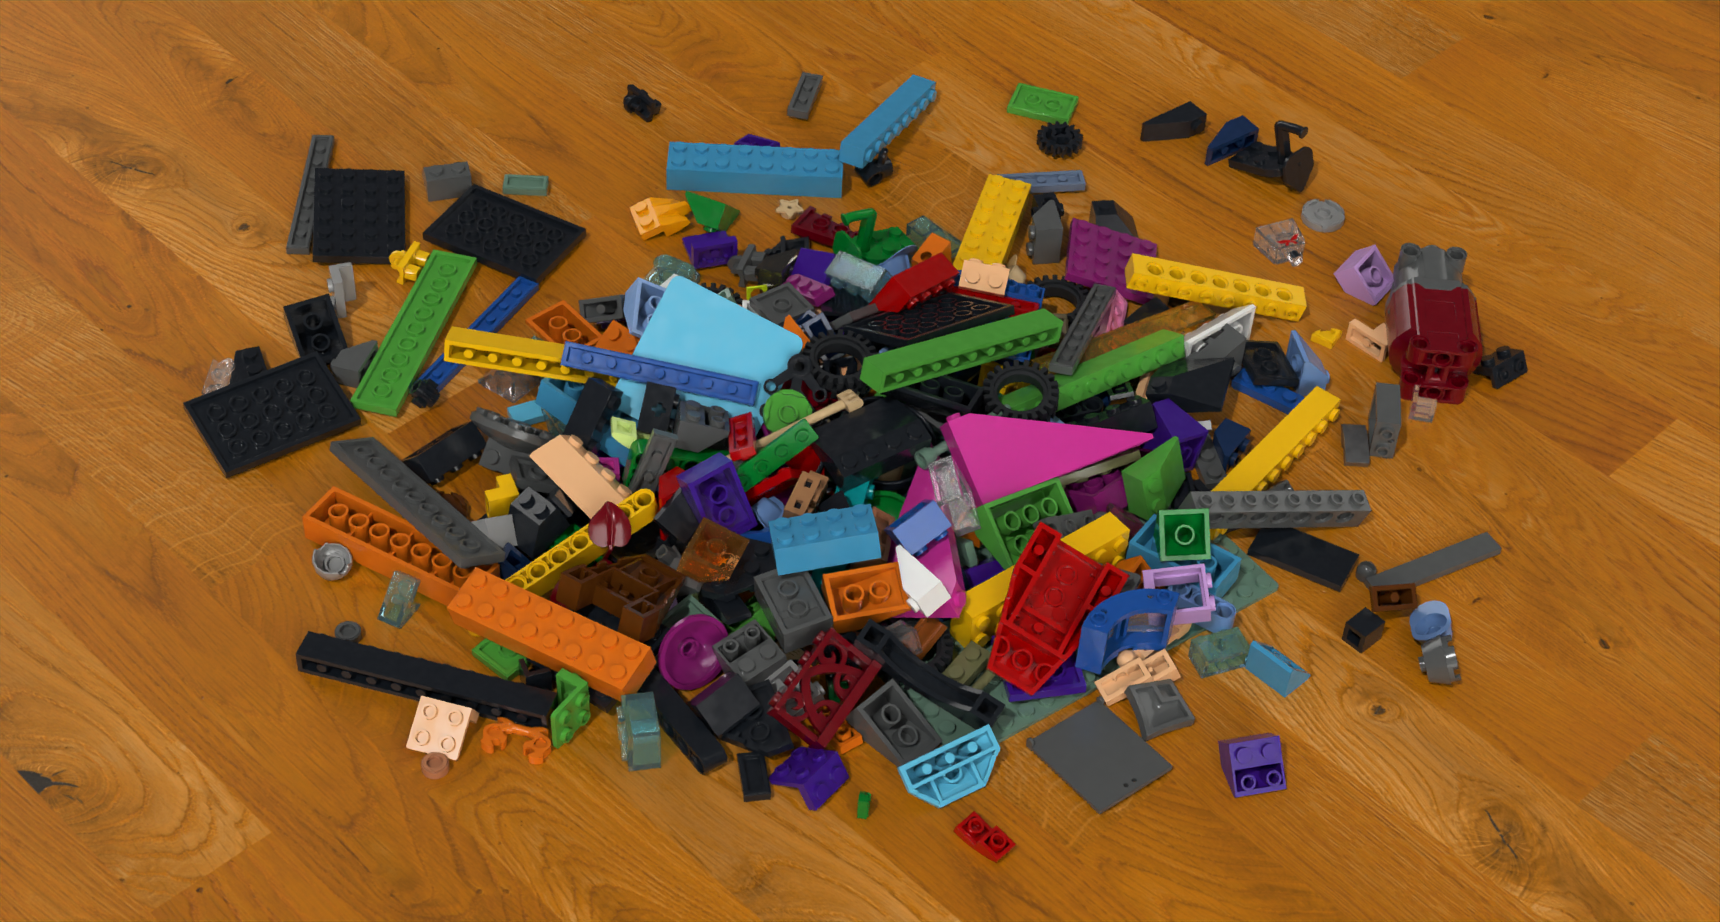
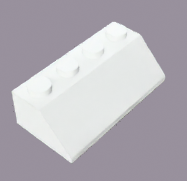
M1251 304L1234 308L1225 314L1219 315L1216 319L1203 324L1198 329L1188 332L1184 336L1185 357L1178 360L1187 358L1194 351L1199 353L1207 346L1206 340L1210 337L1215 339L1223 332L1222 327L1226 323L1246 337V340H1250L1256 306Z

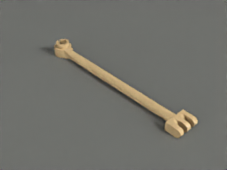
M851 389L837 394V402L802 419H806L810 425H813L843 409L851 413L861 408L864 401ZM800 420L757 440L756 452L771 443Z

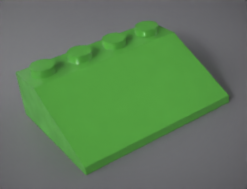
M1056 477L983 504L968 512L967 515L977 538L1006 570L1016 564L1035 530L1033 524L1036 521L1047 517L1071 514L1073 510L1059 478Z

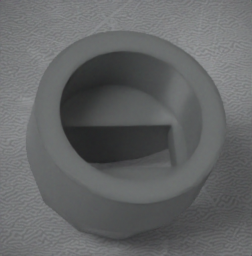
M1371 561L1361 562L1356 569V578L1365 583L1366 578L1376 575V566Z

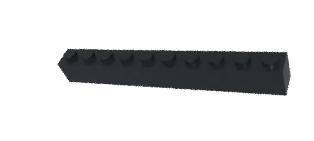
M308 631L296 652L297 666L300 672L420 701V697L425 696L472 708L479 712L480 717L496 721L498 717H505L517 724L550 729L551 714L558 707V693L549 689H541L521 682L517 683L501 679L497 676H489L472 670L452 667L448 664H440L423 658L376 648L375 646H367L347 639L331 637L323 633L319 634Z

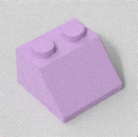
M1376 245L1356 250L1334 273L1345 293L1372 306L1376 305L1391 289L1394 281L1393 273Z

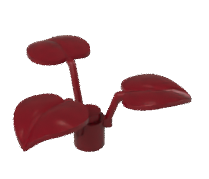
M610 501L604 503L588 525V535L591 541L599 547L608 546L606 553L602 558L596 560L592 567L597 566L599 561H607V564H613L608 560L613 550V545L623 547L629 542L632 529L628 517L621 508ZM558 581L552 590L549 601L567 608L556 600Z

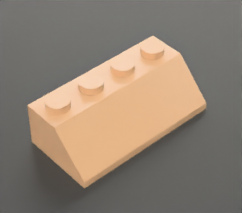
M558 435L533 451L530 457L590 519L606 501L617 505L632 495V491L627 486L620 484L615 479L616 475L611 470L599 463L600 459L594 453L587 451L582 446L583 442L575 435Z

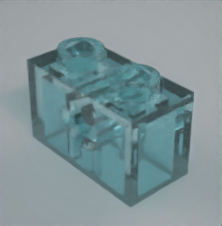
M1238 627L1223 629L1216 633L1205 636L1201 635L1191 639L1188 657L1202 679L1245 667L1250 645Z

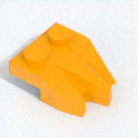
M650 197L629 207L643 241L663 231L668 237L691 223L685 216L692 211L686 201Z

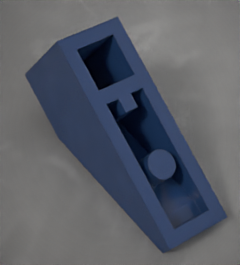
M1243 115L1227 121L1207 147L1205 165L1209 166L1235 155L1237 152L1250 146L1251 143L1257 142L1259 128Z

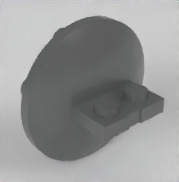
M477 407L476 411H472L469 418L479 430L489 437L478 465L504 473V475L511 473L509 466L511 455L531 458L530 454L557 437L545 430L531 427L530 424L503 417L499 413Z

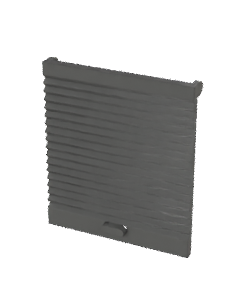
M1102 696L1097 697L1096 702L1033 739L1031 737L1028 738L1026 742V747L1033 751L1034 754H1037L1062 780H1065L1066 784H1069L1080 797H1083L1087 804H1090L1098 814L1103 813L1166 774L1173 767L1106 707Z

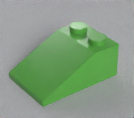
M1177 436L1172 437L1121 471L1129 512L1148 521L1153 514L1157 515L1158 510H1167L1186 478L1179 438Z

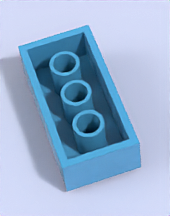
M857 504L843 509H830L825 512L805 513L801 516L781 517L768 521L778 576L881 558L879 534L871 504Z
M1153 514L1129 541L1126 559L1141 555L1151 569L1204 564L1205 572L1211 573L1212 588H1208V592L1219 598L1224 596L1238 578L1242 558L1211 542V559L1159 561L1153 536L1156 514ZM1199 582L1191 583L1200 588Z

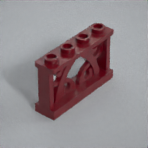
M833 627L825 632L821 630L812 641L815 645L810 652L808 650L804 652L797 662L800 664L796 672L792 670L783 681V684L786 685L781 693L777 691L768 702L771 707L767 714L773 716L806 742L809 748L824 749L882 667L875 659L871 660L838 634ZM833 645L840 651L841 658L839 664H835L836 655L833 651L831 652V658L824 656L826 646ZM847 657L859 665L862 670L845 665ZM817 659L820 665L810 667L814 660ZM835 674L833 687L841 701L837 703L832 700H822L813 704L810 690L811 677ZM841 675L844 676L842 681L849 683L848 689H843L840 686ZM799 683V691H800V692H798V691H793L794 688H795V687L797 686V684ZM792 698L796 701V707L791 708L792 710L803 708L805 713L797 717L791 716L785 708L787 700ZM826 706L829 709L830 714L828 717H826L822 713L823 710H821L819 713H817L816 710L820 707ZM808 718L817 735L800 722Z

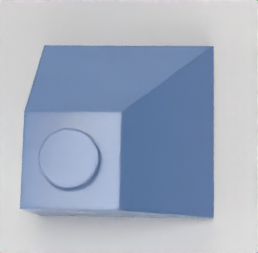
M1291 330L1286 357L1299 378L1298 386L1294 387L1295 392L1306 396L1316 386L1325 390L1326 384L1330 381L1328 370H1325L1321 360L1296 330Z

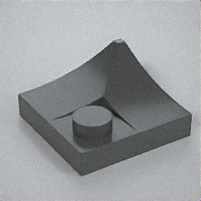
M1171 679L1129 685L1124 692L1133 708L1144 741L1169 731L1192 726L1195 721V717Z

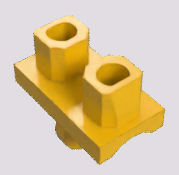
M414 241L407 252L396 250L390 254L389 261L392 264L391 267L397 269L400 275L397 283L403 285L407 279L416 282L421 273V267L419 266L424 267L430 257V253L420 250L419 242Z

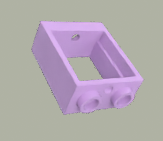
M1204 564L1142 570L1144 589L1199 582L1203 607L1177 609L1173 625L1211 621V611H1216L1214 595L1209 596L1208 588H1212L1211 573L1205 572ZM1147 613L1148 623L1165 624L1166 614Z

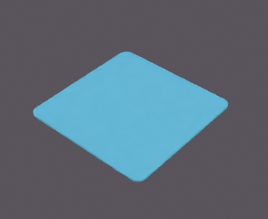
M675 276L667 286L632 355L759 381L754 406L676 390L675 393L680 395L679 402L680 400L685 402L693 400L707 407H722L725 411H728L729 418L752 412L755 420V436H757L764 422L763 417L759 414V409L773 395L766 393L763 385L766 380L775 378L787 369L789 359L793 355L800 353L803 342L798 335L683 276ZM620 378L615 386L623 391L618 410L639 420L647 384ZM773 382L766 384L767 390H775L776 386ZM781 384L780 386H778V390H777V391H780V389L782 388L783 384ZM658 404L656 408H652V411L656 413V417H660L661 413H666L662 409L661 404ZM672 409L670 418L675 419L677 409Z

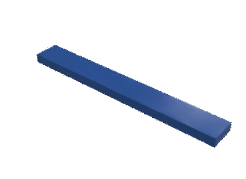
M519 276L467 329L497 333L539 290V283ZM443 353L417 380H428L430 378L438 384L436 389L440 392L465 364L444 361Z
M565 341L560 364L565 367L646 384L648 381L675 387L679 391L750 406L755 405L759 381Z

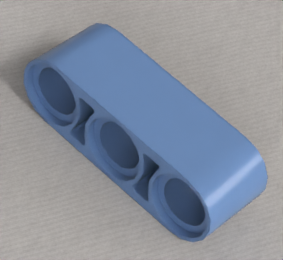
M1191 583L1168 585L1167 590L1180 593L1177 609L1203 607L1199 587ZM1214 595L1216 611H1211V621L1195 624L1217 635L1225 636L1232 632L1236 608L1231 603Z

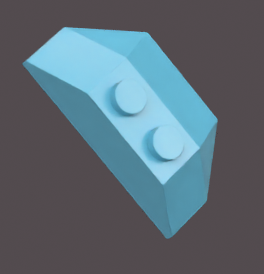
M988 724L901 765L897 770L909 794L937 808H941L986 786L996 756H998L1001 748Z

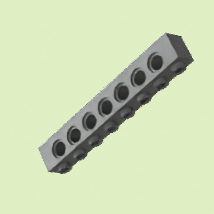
M1364 490L1190 491L1178 508H1209L1210 529L1358 527L1371 512Z

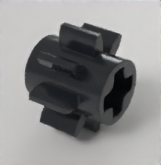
M430 378L428 380H417L410 389L411 397H413L411 402L419 408L422 406L424 408L426 406L432 407L440 396L436 389L438 384Z

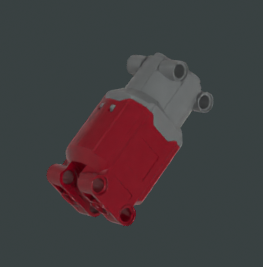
M1405 243L1401 246L1398 262L1394 266V281L1385 304V321L1389 362L1394 371L1400 376L1398 385H1400V395L1403 400L1461 404L1464 401L1468 388V376L1478 367L1482 359L1483 348L1477 300L1471 289L1463 284L1462 281L1467 252L1460 247H1451L1446 252L1436 245L1420 248L1414 243Z

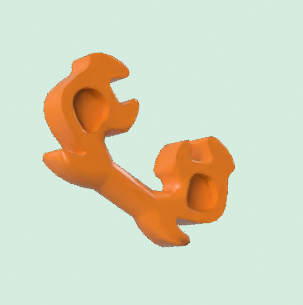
M498 717V723L488 724L484 727L483 738L480 742L482 750L487 753L493 754L494 746H500L501 750H504L508 743V734H516L531 739L526 740L523 744V755L527 756L528 754V762L530 764L538 765L544 763V759L552 751L548 728L517 724L505 717Z

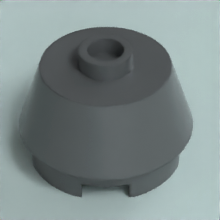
M1439 634L1421 645L1423 656L1418 657L1421 672L1427 671L1429 682L1451 685V682L1461 680L1460 674H1454V670L1458 669L1454 646L1448 647L1447 643L1452 641L1451 634L1441 637Z

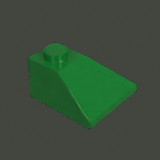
M689 191L685 193L697 223L704 225L703 230L710 233L717 232V230L726 231L740 213V210L727 204Z

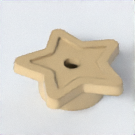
M780 199V206L775 210L776 213H781V216L785 219H794L798 216V213L804 212V209L798 205V199L791 201Z

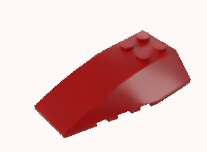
M1041 521L1038 523L1014 565L986 667L990 672L1030 696H1033L1078 648L1082 625L1089 613L1104 600L1119 594L1130 576L1108 562L1100 565L1060 540L1063 534Z

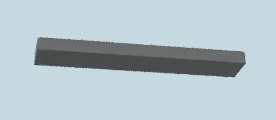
M1488 532L1370 576L1365 579L1364 585L1368 589L1370 586L1415 583V586H1419L1500 554L1502 548Z

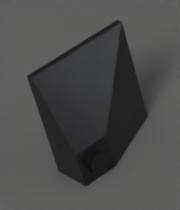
M1234 357L1182 359L1158 368L1150 377L1146 397L1152 404L1169 398L1186 413L1222 412L1235 359Z

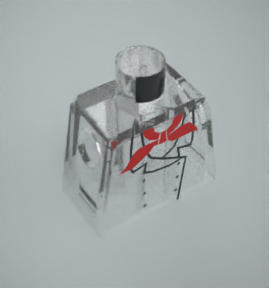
M1291 218L1256 227L1253 245L1273 264L1289 262L1292 266H1298L1303 260L1305 239L1295 220Z

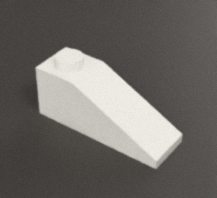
M899 544L896 547L902 587L908 596L906 602L915 613L920 611L928 618L948 601L951 596L943 583Z

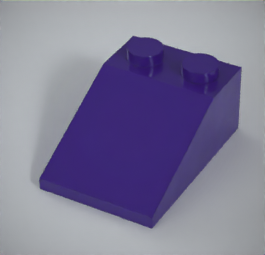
M719 452L676 476L687 503L714 549L727 543L731 535L739 536L758 525L733 461Z

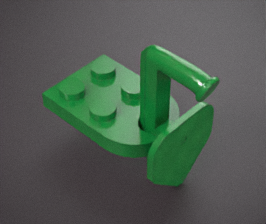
M867 208L841 214V220L845 226L861 220L858 235L853 238L843 230L837 231L833 242V252L854 265V270L843 276L847 277L858 273L863 265L876 267L902 248L915 244L899 227L874 231L877 212L873 208Z

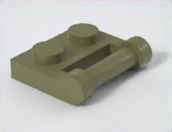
M971 641L942 674L969 686L987 666L991 652ZM986 670L972 688L983 690L996 675Z

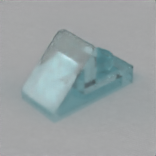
M394 571L377 619L394 627L402 628L420 606V603L415 602L414 598L421 580L401 571Z

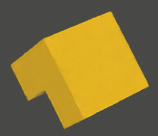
M511 473L496 476V488L484 491L488 518L508 515L510 504L519 496Z

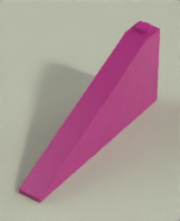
M960 412L947 417V422L940 427L974 509L1050 479L1064 476L1142 445L1154 438L1152 433L973 413L961 416Z
M937 456L935 464L925 470L919 466L917 467L898 518L922 500L929 499L935 500L952 524L947 529L949 533L938 541H935V539L926 544L928 549L915 558L943 583L951 596L948 601L928 618H959L962 608L966 604V592L941 458ZM892 539L887 563L898 562L897 545ZM911 609L892 618L927 617L920 611L915 613Z

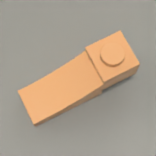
M1164 648L1143 661L1138 657L1094 683L1109 707L1127 698L1124 692L1129 685L1166 679L1175 681L1181 676Z

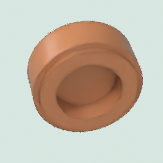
M431 752L425 755L421 761L422 773L429 779L444 777L449 771L447 756L440 752Z

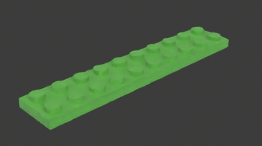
M433 249L350 400L354 408L397 417L410 393L413 383L418 378L477 266V258Z

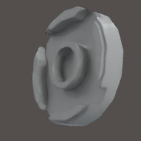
M1313 199L1304 204L1301 219L1308 228L1324 233L1334 232L1343 226L1345 212L1334 201L1325 199L1323 202L1319 201V199Z

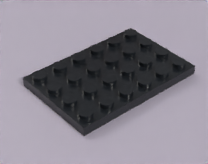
M315 168L313 262L391 264L389 256L393 251H405V171Z
M473 184L423 232V240L460 255L475 257L477 262L515 278L521 276L535 283H540L586 236V229L476 184Z
M946 292L936 297H931L922 304L919 302L911 310L906 308L900 312L877 314L843 325L844 335H847L848 331H853L854 338L860 334L863 336V340L868 339L871 341V344H886L888 348H901L990 322L1003 320L1005 317L1014 315L1015 312L1014 305Z
M317 351L183 402L186 414L226 479L361 425V418Z

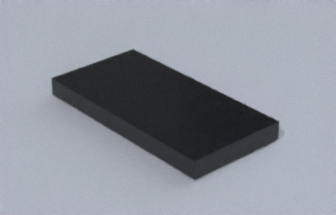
M1261 528L1248 548L1247 553L1249 556L1338 592L1342 590L1359 558L1357 553L1294 528Z

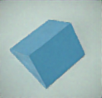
M1255 640L1250 644L1245 668L1284 698L1311 676V674L1273 646Z

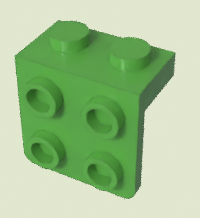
M564 668L556 674L558 707L551 714L552 743L557 749L564 743H568L572 739L574 732L580 726H584L591 716L588 682L583 680L578 674L571 673Z

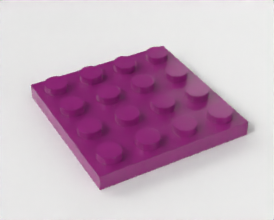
M1073 218L1069 229L1064 280L1090 288L1095 283L1112 286L1117 289L1123 298L1145 304L1153 299L1154 294L1127 289L1125 267L1132 253L1156 258L1157 244L1149 240L1133 237L1127 233H1120L1104 226L1101 227L1085 220Z

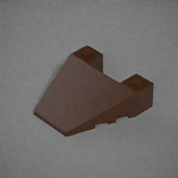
M647 554L618 558V562L613 564H607V561H599L597 566L587 568L586 564H580L561 572L556 600L564 604L568 609L575 611L593 603L620 618L619 633L644 643L655 636L682 587L686 575Z

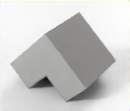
M512 514L471 522L501 549L508 542L513 546H517Z

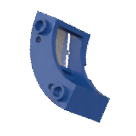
M1136 589L1119 593L1101 602L1089 613L1082 625L1075 667L1101 674L1108 662L1117 657L1118 652L1131 648L1133 651H1161L1164 648L1166 649L1172 634L1180 593L1167 589Z

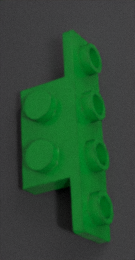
M806 419L800 420L758 451L756 455H753L736 468L745 492L818 439V435Z

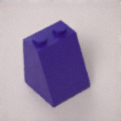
M1169 398L1153 403L1152 407L1158 428L1146 432L1152 433L1154 438L1140 445V447L1154 450L1172 437L1177 436L1179 438L1184 471L1193 470L1209 431Z

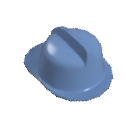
M909 245L896 252L885 262L874 267L870 272L871 277H878L882 284L886 285L892 276L910 268L909 261L917 252V246Z
M775 496L761 498L751 508L764 527H769L768 521L776 520L783 516L785 505Z
M1434 600L1425 602L1413 610L1410 615L1409 622L1412 636L1421 645L1439 634L1440 637L1450 634L1452 637L1451 617L1445 603Z

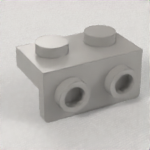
M351 262L328 266L330 278L326 279L329 293L332 292L330 298L338 319L347 317L345 302L356 300L354 273Z

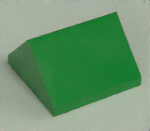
M1209 508L1157 511L1153 536L1159 561L1211 559Z

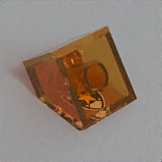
M703 517L686 547L676 571L697 582L729 580L750 540Z

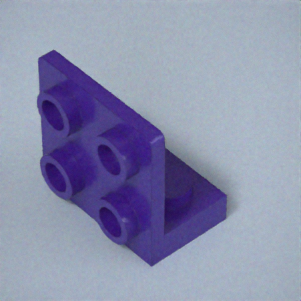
M724 230L682 238L693 269L728 264L730 257L737 255L738 241L736 236L728 237Z

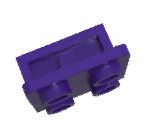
M798 747L792 751L791 756L784 763L775 768L768 779L774 785L798 788L808 809L816 811L849 778V775L837 751Z

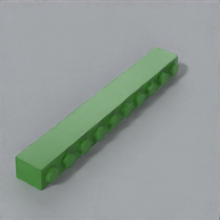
M1043 308L864 358L860 380L880 394L1058 343L1063 321Z
M1162 329L1078 364L1072 376L1060 373L1054 374V381L1057 380L1059 389L1057 411L1185 357L1184 335ZM1030 384L998 399L1003 405H1010L1011 410L1027 411L1037 407L1041 403L1043 396L1038 388Z

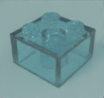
M653 692L621 695V706L616 707L618 723H622L617 724L618 740H621V744H624L620 745L622 761H627L628 771L661 768L660 728Z

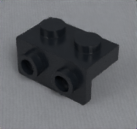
M1509 346L1499 347L1496 349V352L1482 357L1473 374L1490 376L1492 387L1498 389L1528 371L1524 350L1511 349Z

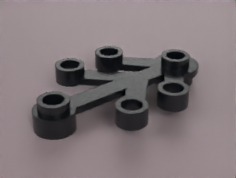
M804 354L793 355L788 361L787 369L775 378L766 380L763 385L766 393L774 394L778 390V386L792 378L790 389L804 395L801 391L803 379L813 392L812 398L815 402L822 403L827 398L826 390L819 386L810 373L812 362ZM797 362H802L804 364V369L802 371H797L795 369V364ZM773 382L776 386L775 390H767L766 384ZM816 391L824 393L822 400H818L815 397ZM765 404L761 405L759 409V414L761 417H763L762 408ZM811 405L812 413L816 412L813 406ZM821 420L818 424H813L811 426L818 427L822 424L823 420Z

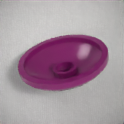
M706 614L690 615L674 624L664 636L658 652V666L663 678L672 686L682 690L697 689L712 681L722 670L712 646L728 636L723 624Z

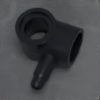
M882 148L878 158L873 159L863 169L854 168V171L867 187H874L882 179L893 174V165L887 157V148Z

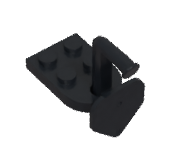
M1282 120L1277 121L1274 125L1276 146H1269L1262 142H1253L1250 146L1228 159L1229 167L1263 177L1281 176L1283 183L1289 189L1299 192L1304 190L1314 166L1313 152L1310 147L1304 146L1294 153L1291 152L1289 132L1298 135L1302 139L1307 135L1308 127Z

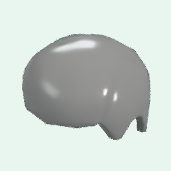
M326 542L319 549H314L312 564L316 573L323 579L330 581L338 580L347 575L351 570L352 555L348 548L340 543Z

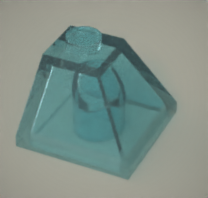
M924 215L907 223L906 236L918 248L921 247L933 232L951 241V258L957 255L962 241L939 223Z

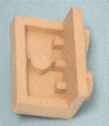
M975 258L964 260L958 288L1004 298L1010 269L999 263H993L992 265L984 264L982 260Z

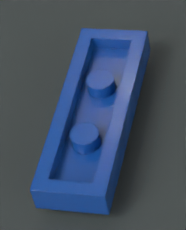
M1245 368L1237 374L1231 384L1232 388L1286 414H1289L1305 398L1283 386L1253 385Z

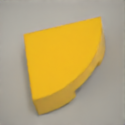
M1331 328L1330 331L1317 330L1312 334L1311 341L1332 349L1340 339L1342 331Z

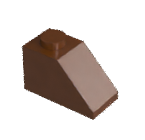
M1415 583L1369 587L1372 612L1418 608Z

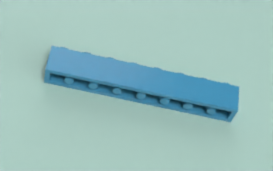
M913 74L841 141L839 161L861 169L869 162H872L873 158L882 148L889 145L905 127L909 126L913 119H916L931 102H934L937 95L935 90L936 82Z

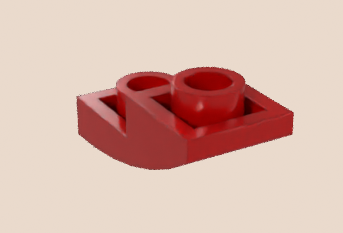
M975 811L960 822L953 831L975 851L996 863L1016 845L997 825L991 828Z

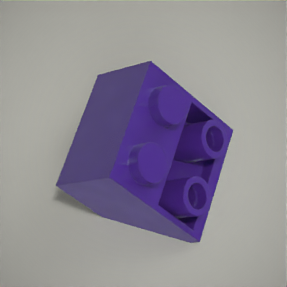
M1263 733L1218 741L1221 767L1235 798L1287 789L1279 735Z

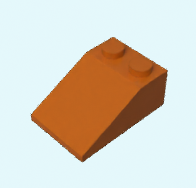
M898 562L822 575L821 589L824 602L833 617V628L838 634L862 629L869 619L878 623L911 610L906 602L908 596L902 587Z

